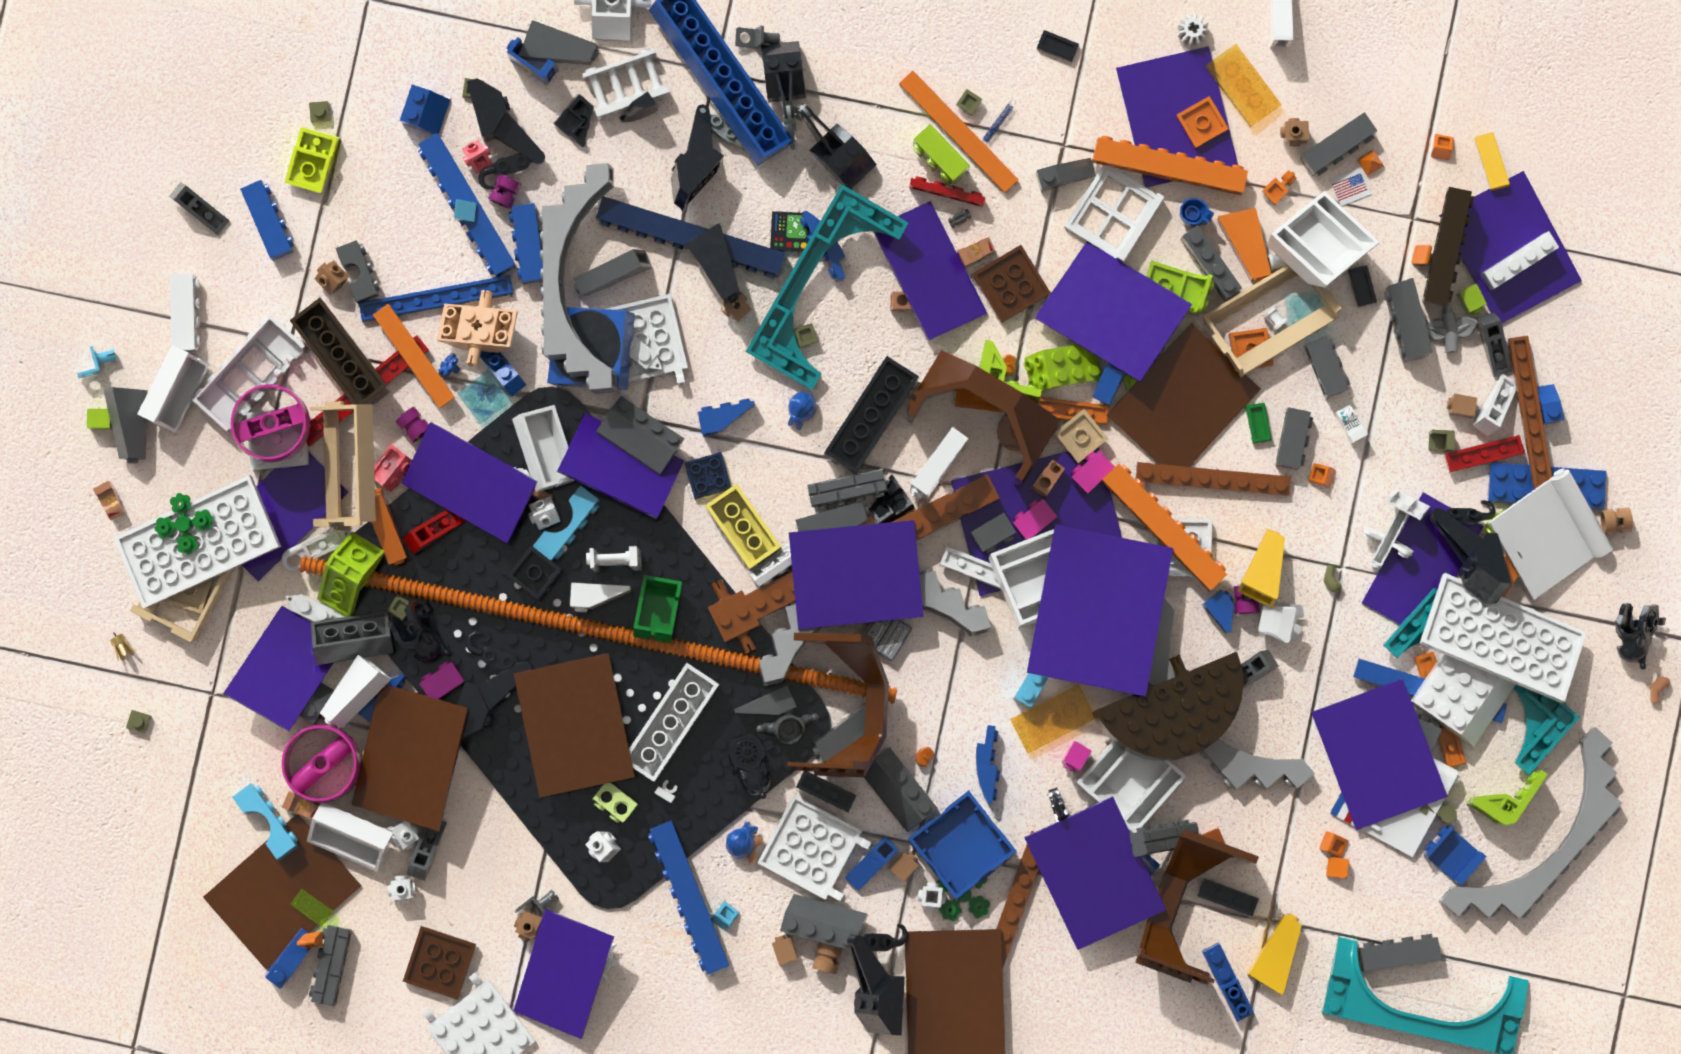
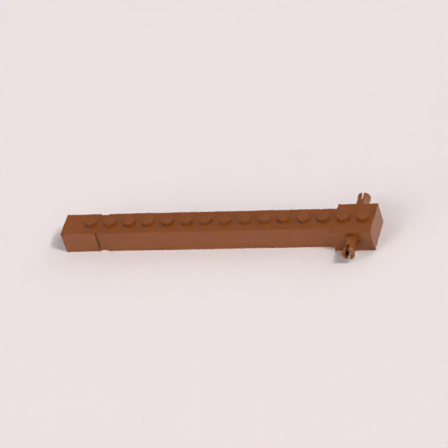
M987 474L957 489L956 492L949 493L893 522L914 520L916 541L960 520L963 516L970 515L998 501L1000 498ZM790 572L746 595L743 590L729 595L721 579L717 581L721 589L718 588L716 582L711 584L719 600L717 603L709 606L708 610L724 642L727 643L735 638L739 639L745 654L750 652L747 644H749L752 651L757 649L749 633L760 626L758 620L795 602L793 574Z

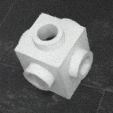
M551 496L529 505L531 513H528L532 524H537L539 530L561 522Z
M398 820L387 828L388 831L393 832L391 843L395 848L408 850L419 839L417 836L418 830L413 823L410 824L409 822Z
M597 831L590 836V841L586 844L590 855L598 859L599 862H609L621 850L615 842V837L610 832Z
M407 875L395 876V880L390 881L391 885H388V896H392V900H397V904L409 903V899L414 898V894H416V883L412 879H407ZM399 886L404 887L403 893L398 892Z
M927 882V886H923V889L918 891V901H921V906H925V910L936 911L937 907H941V903L945 904L946 892H942L943 888L939 887V883ZM929 893L935 894L934 900L928 899Z

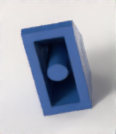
M1554 384L1537 387L1543 425L1563 421L1562 404Z
M1221 589L1204 602L1202 606L1227 635L1231 632L1234 604L1230 593L1227 590L1223 591Z

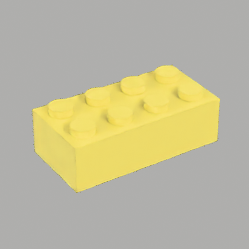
M735 484L705 505L749 570L781 549L780 544L738 484Z

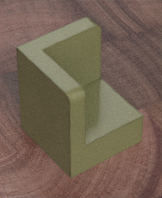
M1434 429L1429 431L1428 450L1449 452L1454 450L1455 431Z

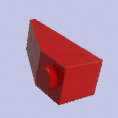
M445 510L409 531L403 540L414 555L466 520L449 510Z

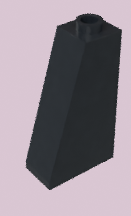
M718 223L686 244L723 303L729 302L731 304L738 300L741 292L723 230Z

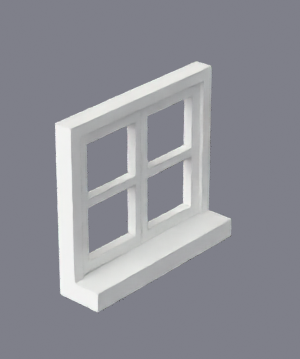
M1103 165L1064 228L1119 261L1124 262L1161 204L1164 196L1152 192L1116 168ZM1108 176L1126 187L1113 208L1095 197ZM1129 189L1147 200L1135 221L1116 210ZM1090 203L1109 214L1096 235L1078 224ZM1112 216L1130 227L1118 248L1099 237Z

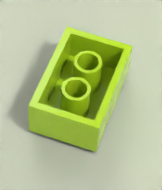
M931 124L913 139V151L920 158L923 156L926 159L927 166L933 172L936 170L940 174L939 178L945 185L950 184L953 187L969 172L970 164Z

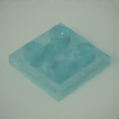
M1316 292L1284 295L1286 318L1288 320L1287 328L1324 306Z
M488 370L457 393L480 424L511 402Z

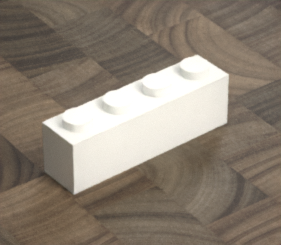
M1548 231L1480 275L1490 290L1495 289L1558 249L1559 246Z
M193 273L170 274L171 345L186 352H198V347L201 346L200 335H197V328H200V317L197 316L200 300L199 297H196V290H199V279Z

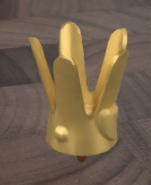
M113 632L115 637L110 642L115 649L117 661H119V657L122 661L124 660V656L127 654L126 650L131 655H134L135 650L128 644L124 634L116 636L115 632Z

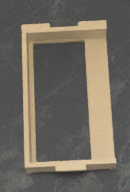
M1286 265L1203 315L1204 324L1212 333V338L1222 353L1226 354L1239 376L1242 377L1339 319V311L1342 308L1330 290L1326 292L1321 286L1311 285L1324 306L1238 358L1234 356L1215 328V325L1298 276V274Z
M344 401L325 402V406L310 407V411H323L326 519H313V527L332 526V522H344V526H363V522L376 521L373 405H344ZM354 410L357 517H341L338 411Z
M234 568L221 574L192 632L155 614L160 602L143 609L139 601L137 606H132L130 612L150 622L154 619L172 628L171 633L192 643L193 639L198 640Z

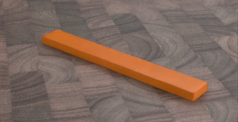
M913 70L899 83L1004 193L1019 181Z
M961 388L956 391L955 407L1006 413L967 389ZM1040 397L1038 404L1059 420L1069 421L1085 409L1096 424L1108 425L1109 417L1106 415L1110 409L1108 405Z

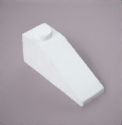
M1504 374L1500 376L1479 410L1473 427L1487 436L1501 427L1516 391L1515 381Z

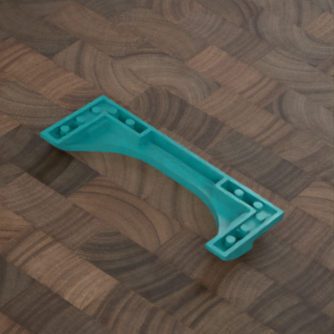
M841 184L745 352L813 390L822 373L811 365L801 352L793 327L794 310L801 292L825 252L842 238L859 232L871 231L885 233L899 240L908 222Z
M1435 588L1428 593L1383 644L1396 658L1408 648L1420 643L1437 593ZM1516 684L1513 689L1520 698L1525 713V736L1521 750L1514 763L1526 774L1530 775L1580 717L1564 702H1557Z
M1338 937L1322 1013L1494 1053L1514 1054L1520 1021L1524 1014L1529 980L1509 976L1506 989L1500 1000L1479 1017L1459 1022L1433 1019L1396 1010L1378 999L1367 986L1360 971L1357 954L1358 941Z

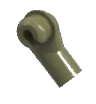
M1327 565L1323 579L1324 584L1329 591L1339 593L1342 590V585L1334 577L1337 567Z

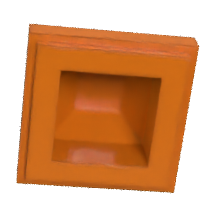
M1374 149L1357 160L1367 176L1384 166Z

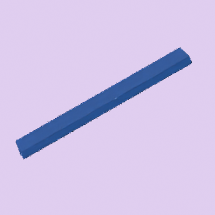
M506 275L360 302L362 322L376 320L373 314L387 304L390 305L397 316L443 308L444 304L459 305L480 301L482 290H485V293L486 290L492 292V298L513 295L511 277Z
M1360 658L1357 661L1353 674L1354 678L1380 686L1403 678L1407 691L1412 696L1415 695L1425 680L1424 678ZM1502 704L1492 721L1502 723L1507 704Z

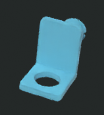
M90 346L95 368L77 373L78 379L99 374L101 364L117 361L114 349L97 354L94 352L93 346Z

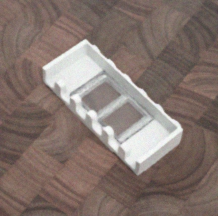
M271 315L264 317L260 321V327L248 334L246 337L247 341L243 346L239 345L233 351L234 355L230 360L226 359L220 365L221 370L217 374H212L207 380L208 384L204 388L198 389L194 394L195 398L192 401L228 433L231 432V414L238 399L253 387L263 384H276L289 367L307 349L304 344ZM268 391L258 393L246 402L240 412L238 422L255 407Z

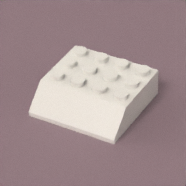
M1324 191L1271 234L1267 246L1307 284L1327 287L1377 246L1379 241Z
M1054 529L991 553L988 558L1018 629L1037 621Z
M1442 653L1411 701L1414 707L1474 747L1516 684Z
M1112 741L1076 783L1098 802L1113 796L1128 829L1136 833V829L1141 828L1184 780L1186 775L1169 760L1156 761L1141 758L1125 751Z

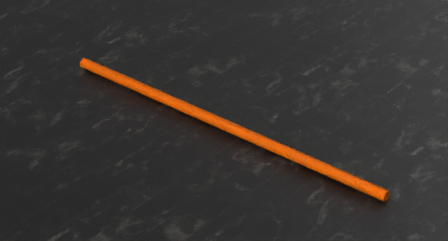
M304 555L300 563V572L306 571L307 574L311 572L312 575L318 574L321 577L327 562L323 559L319 561L318 558L315 560L313 557L307 558ZM377 571L372 574L369 581L365 584V587H377L378 590L383 588V591L387 589L389 592L394 591L396 594L400 592L401 595H404L405 593L406 596L412 595L414 598L418 596L419 599L423 597L424 600L430 599L432 602L436 600L437 603L441 601L442 604H453L454 607L459 605L460 608H471L472 611L477 609V612H489L490 615L495 613V616L499 614L501 617L507 616L506 618L508 619L510 617L513 620L517 618L518 621L524 620L526 623L530 621L531 624L535 622L536 625L542 624L544 627L548 625V628L553 626L554 629H566V632L571 630L572 633H583L584 636L589 634V637H601L602 640L606 638L607 641H610L611 639L613 642L619 641L620 644L622 642L625 645L629 643L630 646L636 645L638 648L640 646L643 649L647 647L648 650L654 649L656 652L660 650V653L665 651L666 654H678V657L683 655L684 658H696V661L700 659L701 662H713L714 665L718 663L719 666L723 664L725 667L731 666L732 669L736 667L737 670L741 668L743 671L749 670L750 673L752 671L755 674L761 673L759 668V660H762L761 657L757 659L755 656L749 657L748 654L744 656L743 653L739 655L737 652L731 653L730 650L726 652L725 649H713L714 647L712 646L708 648L707 645H696L694 642L690 644V641L686 643L684 640L678 641L677 638L672 640L671 643L654 641L652 636L650 640L633 637L631 628L627 630L625 627L619 628L618 625L614 627L613 624H601L602 622L600 621L596 623L595 620H584L583 617L578 619V616H566L565 613L560 615V612L556 614L554 611L548 612L547 609L543 611L542 608L538 610L537 607L531 608L529 605L527 607L524 604L520 606L519 603L513 604L511 601L510 603H507L506 600L502 602L501 599H490L489 596L484 598L483 595H472L471 592L466 594V591H454L453 588L448 590V587L444 589L442 586L437 587L435 584L431 586L430 583L426 585L425 582L419 583L417 580L415 582L412 579L408 581L407 578L401 579L399 576L398 578H395L394 575L390 577L389 574H378ZM796 665L790 666L784 679L786 681L790 679V682L794 680L796 683H808V686H811V684L814 687L820 686L821 689L826 687V690L830 688L831 691L837 690L839 693L840 691H843L844 694L848 692L849 695L853 693L855 696L861 695L862 698L866 696L867 684L861 682L860 679L858 681L855 678L851 680L849 677L843 678L844 676L842 675L841 677H838L837 674L833 676L832 673L826 674L824 671L820 673V670L816 672L814 669H802V666L798 668ZM889 686L888 702H891V704L895 703L896 687L892 689Z

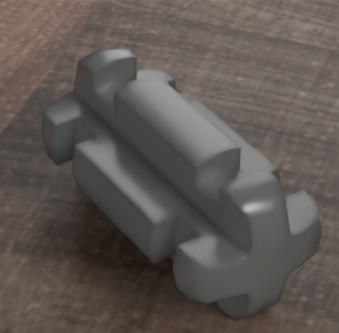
M965 209V212L954 215L952 219L949 218L948 222L952 228H955V225L958 226L966 222L967 219L970 220L972 216L969 210Z

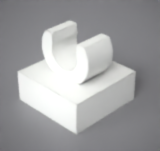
M665 780L663 788L658 786L655 794L672 803L676 796L671 793L676 792L678 786L675 785L672 790H668L666 786L669 781Z

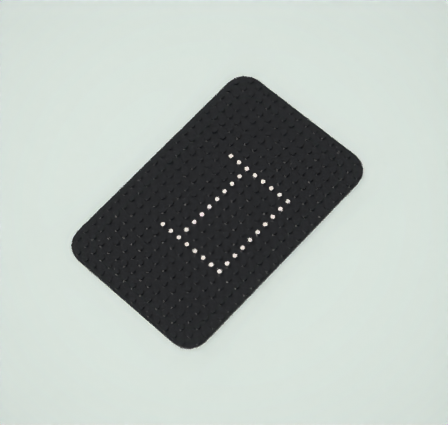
M554 386L538 388L522 397L471 438L468 443L511 467H516V469L523 468L529 472L512 420L513 418L522 413L555 405L569 447L585 413L590 416L592 415L581 401L569 391ZM573 481L544 490L553 495L552 500L561 522L541 530L538 529L536 523L532 524L528 514L531 513L529 505L539 499L531 495L509 543L500 540L466 520L428 547L413 555L403 538L409 531L447 509L410 488L389 504L406 550L407 558L401 564L394 565L392 563L388 565L384 555L375 569L378 574H389L390 577L394 575L395 578L399 576L401 579L407 578L408 581L412 579L413 582L417 580L419 583L425 582L426 585L430 583L431 586L435 584L437 587L442 586L444 589L448 587V590L453 588L454 591H466V594L471 592L472 595H483L484 598L489 596L490 599H501L502 602L506 600L507 603L511 601L513 604L519 603L520 606L524 604L525 607L529 605L531 608L537 607L538 610L540 608L543 611L547 609L548 612L554 611L556 614L560 612V615L565 613L566 616H578V619L583 617L584 620L590 619V621L595 620L596 623L600 621L602 622L601 624H613L614 627L618 625L619 628L625 627L627 630L631 628L632 631L643 576L647 575L682 581L672 640L677 638L678 641L684 640L686 643L690 641V644L694 642L696 645H707L708 648L712 646L714 647L713 649H725L726 652L730 650L731 653L737 652L739 655L743 653L746 656L739 639L735 638L727 643L724 642L708 610L709 606L717 603L719 600L711 584L716 582L718 588L721 589L717 581L722 579L729 595L735 594V591L665 505H663L658 518L655 519L590 487ZM581 485L600 500L598 503L600 507L594 514H589L586 518L588 522L582 530L578 528L574 534L576 538L570 545L566 544L564 546L562 556L558 560H553V563L563 571L539 601L507 575L528 548L536 543L544 531L556 533L569 526L573 517V510L569 499ZM367 522L354 532L382 549L372 522ZM630 546H637L641 551L642 571H634L628 565L599 566V573H595L586 562V553H590V548H594L599 554L626 553V551H629ZM571 583L621 585L632 588L631 593L594 609H588L587 613L574 611L575 608L570 607ZM364 585L359 591L354 610L356 615L388 611L387 609L398 594L408 601L415 599L422 606L427 601L431 605L432 609L428 612L431 623L441 643L450 651V655L445 656L443 653H440L433 661L421 662L414 658V655L417 653L416 650L403 648L395 641L392 631L393 653L388 654L401 672L406 675V678L417 692L422 695H426V693L419 684L423 681L421 678L430 672L434 674L439 671L438 667L446 661L448 663L453 662L465 681L475 685H479L505 671L484 663L477 655L468 651L466 648V638L475 631L482 632L481 636H475L472 639V644L475 647H493L510 653L516 657L518 662H529L532 670L609 653L629 748L686 663L720 685L656 782L634 768V778L611 782L638 803V806L624 823L622 821L617 823L609 817L611 813L608 810L604 809L602 811L594 805L596 801L593 797L604 784L539 798L516 687L491 710L490 715L493 716L490 727L486 726L485 730L461 741L460 745L580 895L592 905L605 909L622 908L632 903L664 878L662 872L665 869L663 862H658L655 854L658 849L656 844H651L648 834L651 833L650 828L672 820L685 855L688 858L761 799L760 795H749L745 792L738 776L732 774L731 765L721 766L720 759L729 756L728 750L731 740L749 733L757 737L761 743L772 740L774 748L764 751L769 760L767 766L771 777L770 787L764 792L767 794L795 771V766H787V762L805 763L814 756L812 748H815L813 743L830 730L829 712L821 697L812 686H808V683H796L794 680L790 682V679H787V681L784 680L781 683L764 687L762 675L759 672L755 674L754 671L750 673L749 670L743 671L741 668L740 670H737L736 667L732 669L731 666L725 667L723 664L719 666L718 663L714 665L713 662H701L700 659L696 661V658H684L683 655L678 657V654H666L665 651L660 653V650L656 652L654 649L648 650L647 647L643 649L642 646L638 648L636 645L630 646L629 643L627 645L624 642L620 644L619 641L613 642L611 639L610 641H607L606 638L602 640L601 637H589V634L584 636L583 633H572L571 630L566 632V629H554L553 626L548 628V625L544 627L542 624L536 625L535 622L531 624L530 621L526 623L524 620L518 621L517 618L515 620L512 617L508 619L506 618L507 616L501 617L499 614L495 616V613L490 615L489 612H477V609L472 611L471 608H460L459 605L454 607L453 604H442L441 601L437 603L436 600L432 602L430 599L424 600L423 597L419 599L418 596L414 598L412 595L406 596L405 593L404 595H401L400 592L396 594L394 591L389 592L387 589L383 591V588L378 590L377 587L371 588V586L365 587ZM388 611L389 620L392 617H397ZM407 617L404 621L399 619L406 626L411 624ZM759 622L760 626L749 633L757 649L752 651L749 644H747L750 650L747 654L749 657L755 656L757 659L758 657L762 659L763 656L770 654L774 657L776 652L772 637ZM464 684L440 700L457 704ZM788 686L797 708H794L795 712L792 715L799 717L805 714L812 715L817 713L819 719L805 727L804 734L796 743L784 744L776 739L775 735L760 734L756 730L757 726L765 722L777 721L783 714H736L734 709ZM665 780L669 781L666 786L668 790H672L675 785L678 786L677 791L671 793L676 796L672 803L655 794L658 786L663 788ZM605 791L602 794V800L605 803L610 802L612 794L609 791ZM624 803L619 804L617 812L624 815L627 812V806ZM597 831L610 832L615 837L617 845L621 848L609 862H599L598 859L593 858L589 853V848L586 846L590 841V836Z

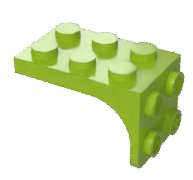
M1151 260L1146 277L1190 302L1192 307L1188 311L1189 314L1199 316L1201 312L1204 313L1209 301L1206 296L1212 291L1215 282L1212 280L1213 275H1198Z
M1079 345L1045 349L1024 358V367L1029 379L1028 385L1038 387V389L1042 390L1041 392L1063 386L1099 381L1102 376L1098 357Z

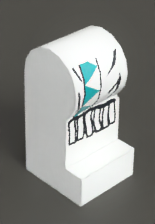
M1350 405L1336 412L1338 421L1350 444L1368 435Z

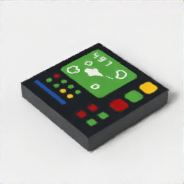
M772 211L771 249L803 252L808 243L809 227L803 229L800 222L802 213Z

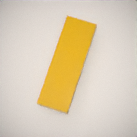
M1494 133L1476 136L1474 140L1490 190L1508 187L1510 183Z

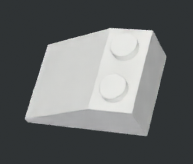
M571 583L570 607L575 608L574 611L587 613L588 609H594L631 593L632 588L621 585Z

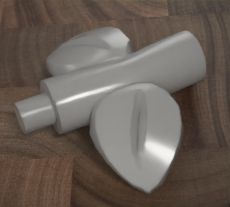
M1450 305L1444 306L1442 320L1429 321L1426 323V328L1431 340L1441 341L1445 339V353L1459 351V338L1470 337L1475 332L1478 321L1471 317H1460L1456 320L1455 313H1452V306Z

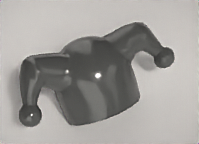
M813 713L812 715L805 714L797 717L792 714H786L775 722H765L757 726L756 730L760 734L775 735L776 739L781 743L794 744L804 734L805 727L813 721H818L819 715Z

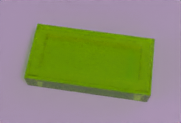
M304 889L299 891L290 904L321 927H323L333 913L332 909Z

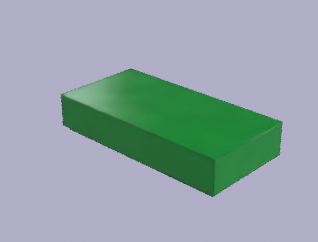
M1265 402L1245 406L1252 444L1271 441Z

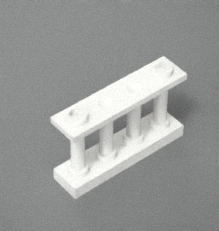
M650 48L641 50L640 54L598 69L592 67L585 70L586 73L582 74L584 81L590 79L599 104L598 109L595 110L598 120L624 112L632 101L646 93L641 88L633 64L645 61L653 84L652 90L648 92L654 101L670 96L668 86L660 84L652 58L657 56L655 49L650 50ZM627 68L635 91L633 97H624L615 70ZM607 73L617 97L616 103L610 105L605 101L597 78Z
M630 546L629 551L620 554H599L594 548H590V553H586L587 565H590V568L595 573H599V566L628 565L634 571H642L641 551L637 546Z

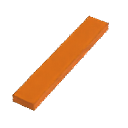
M387 304L374 313V318L439 409L455 399L453 393L390 305Z
M1434 652L1414 657L1421 678L1425 679L1436 664ZM1439 724L1442 730L1438 740L1445 764L1450 767L1466 764L1459 737Z

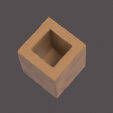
M1455 393L1451 398H1448L1446 408L1449 409L1450 415L1473 418L1477 397Z
M904 852L889 869L904 882L919 866L916 863L918 859L911 852L909 854Z
M786 935L774 938L775 942L772 943L779 966L798 959L791 937L786 938Z

